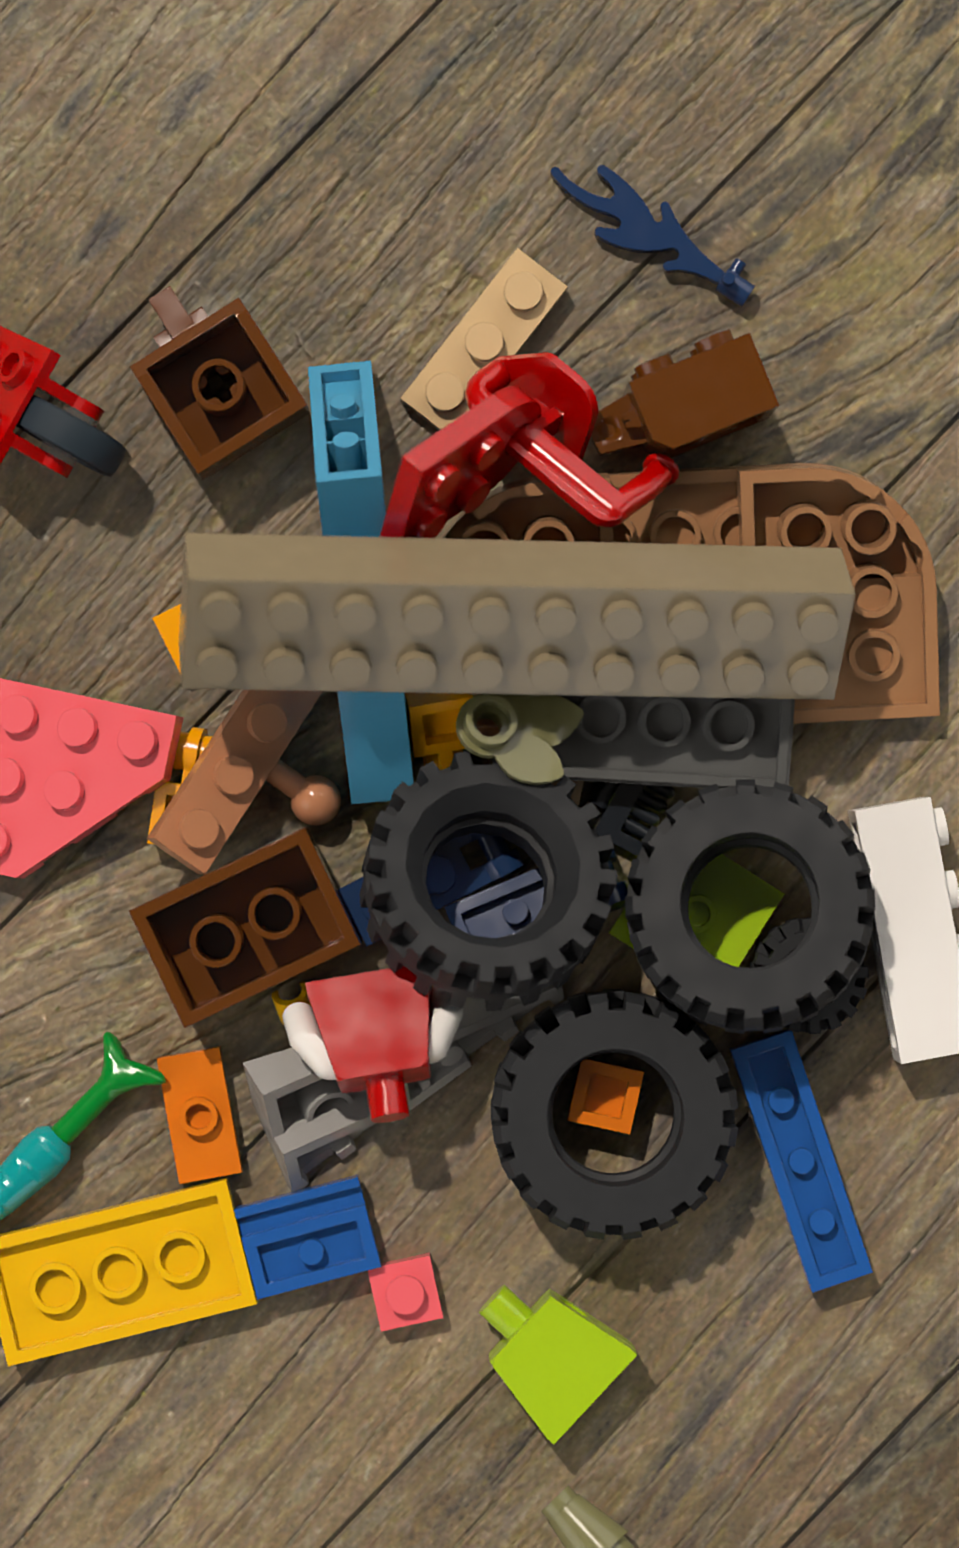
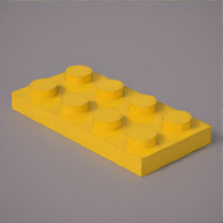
M228 1177L0 1234V1337L8 1367L256 1305L258 1300L244 1251L240 1228L234 1212L235 1205Z

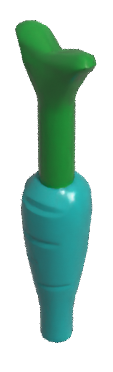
M105 1032L103 1036V1067L98 1081L53 1126L36 1127L22 1138L0 1165V1221L14 1212L61 1172L71 1157L70 1144L116 1097L146 1085L165 1084L166 1078L163 1073L147 1065L128 1060L120 1040L111 1032Z

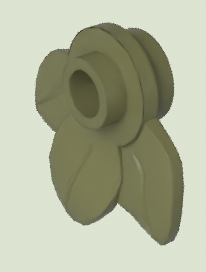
M479 694L470 698L461 707L456 719V733L460 743L466 750L478 757L494 758L504 773L511 779L527 784H550L560 780L564 775L562 763L553 748L570 737L582 720L584 712L573 702L558 695ZM481 719L492 720L498 726L499 734L493 737L482 735L477 729L476 722Z

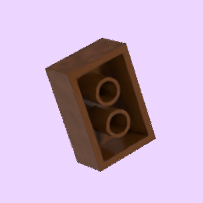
M304 827L129 910L184 1028L362 943L359 933L308 827Z

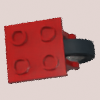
M0 326V465L11 447L65 478L69 477L76 462L103 476L111 477L123 460L126 448L120 442L96 428L105 411L49 379L61 357L60 354ZM39 389L64 404L62 409L33 395L35 390ZM17 427L41 441V447L39 448L13 433L14 428Z

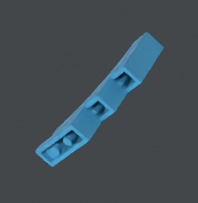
M371 361L308 367L315 474L322 535L379 537L386 516V504ZM338 691L351 804L390 801L393 791L402 781L408 786L414 783L405 692Z

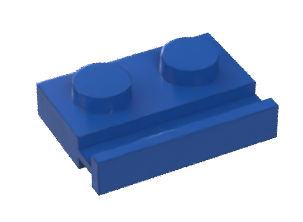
M359 1175L234 1208L257 1300L382 1266Z

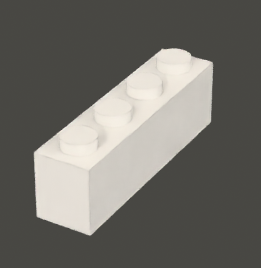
M918 797L848 810L850 827L854 834L853 840L859 851L865 853L871 869L872 889H875V912L871 941L893 1059L900 1064L959 1054V934L955 932L951 910L959 908V887L955 872L953 870L944 871L940 846L949 844L948 827L942 807L933 809L931 797Z

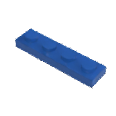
M785 1029L729 1048L809 1289L814 1293L873 1273L792 1031Z

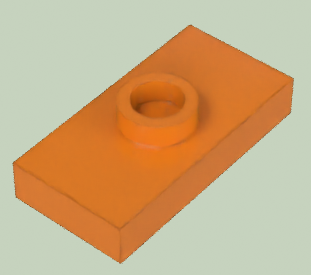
M221 1046L158 1057V1070L166 1078V1083L162 1084L161 1087L179 1184L242 1173L243 1166Z

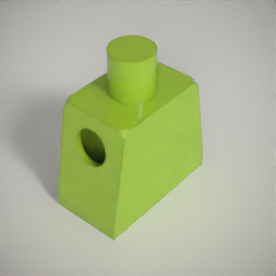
M503 1285L487 1300L479 1311V1314L504 1336L490 1351L489 1362L553 1445L637 1356L634 1345L627 1338L551 1289H548L529 1308L506 1285Z

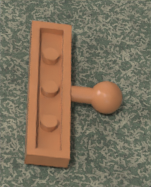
M242 690L146 839L196 874H206L265 781L290 797L292 811L303 823L311 826H321L332 821L341 807V794L336 784L329 778L321 775L304 777L280 760V757L323 691Z

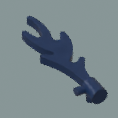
M600 165L597 168V175L613 191L614 196L611 198L600 197L582 189L569 180L558 167L551 169L550 175L552 179L569 196L585 207L597 213L610 216L620 222V227L617 229L597 227L594 233L597 239L608 245L630 252L659 253L674 250L678 253V258L664 263L663 271L665 273H687L704 278L717 285L715 290L741 307L745 304L755 288V285L740 276L746 264L740 259L735 258L725 273L690 240L677 221L668 202L661 203L660 213L662 220L656 222L649 208L635 190L606 166Z

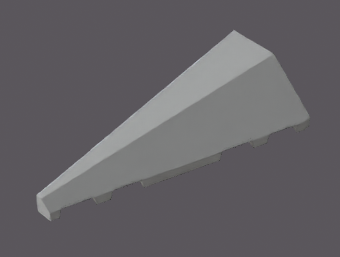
M553 985L544 988L538 1001L526 1006L523 1005L520 997L506 999L501 1011H486L485 999L467 997L463 1007V1018L446 1057L431 1064V1078L405 1083L409 1111L470 1068L472 1065L469 1055L491 1039L499 1036L505 1042L518 1033L516 1021L542 1002L550 1000L556 1005L564 999L562 986L558 990ZM293 1048L243 1062L253 1106L291 1192L306 1187L309 1184L306 1174L334 1153L343 1160L356 1150L354 1139L376 1124L371 1121L366 1090L341 1093L337 1080L319 1078Z

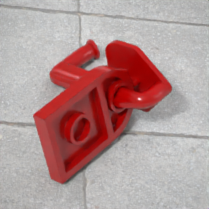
M549 352L500 356L478 370L467 382L465 399L469 411L403 455L379 537L435 538L442 531L447 521L458 513L464 511L468 514L477 509L486 499L490 490L510 472L517 462L522 464L588 521L605 528L621 524L655 499L667 486L674 484L679 478V469L674 460L667 455L653 453L648 455L643 461V470L619 489H616L582 461L598 417V402L590 385L561 359Z

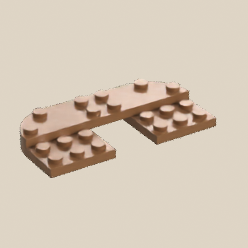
M819 463L679 469V478L674 484L667 486L655 499L621 524L607 528L597 526L588 521L537 477L525 478L490 491L483 503L473 512L466 514L462 511L441 537V539L841 548L855 591V598L835 699H795L793 724L940 716L937 586L930 551L918 526L900 504L878 485L849 470ZM641 471L598 474L613 487L619 489ZM481 719L476 722L477 729L482 735L493 737L499 734L498 726L492 720Z

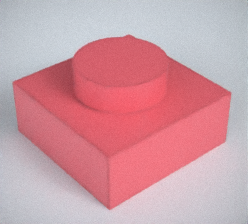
M430 1253L384 1262L381 1267L368 1270L381 1332L443 1318Z

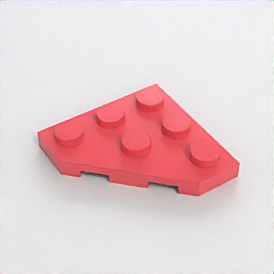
M0 678V875L26 878L44 866L46 860L70 844L78 843L118 816L117 813L144 794L152 793L170 781L184 717Z

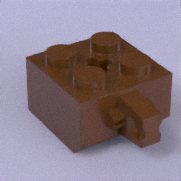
M170 286L148 299L166 329L153 337L160 348L134 363L130 368L203 481L310 413L304 398L239 298L209 317L202 306L188 315ZM217 375L224 382L231 381L232 379L237 381L230 388L233 397L223 404L216 397L208 401L204 399L211 392L208 381Z
M730 329L724 330L695 343L696 349L690 351L691 357L674 363L671 355L666 354L634 368L635 374L631 376L632 381L628 382L622 397L598 411L591 439L599 456L642 446L644 452L650 455L661 453L673 458L768 419L779 407V403L751 334L748 333L734 339Z

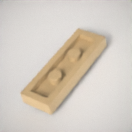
M517 248L400 398L401 402L439 431L469 411L465 399V391L469 379L478 370L497 357L517 355L567 291L568 286Z

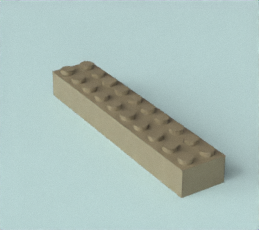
M185 533L179 626L182 689L834 700L855 591L841 548Z

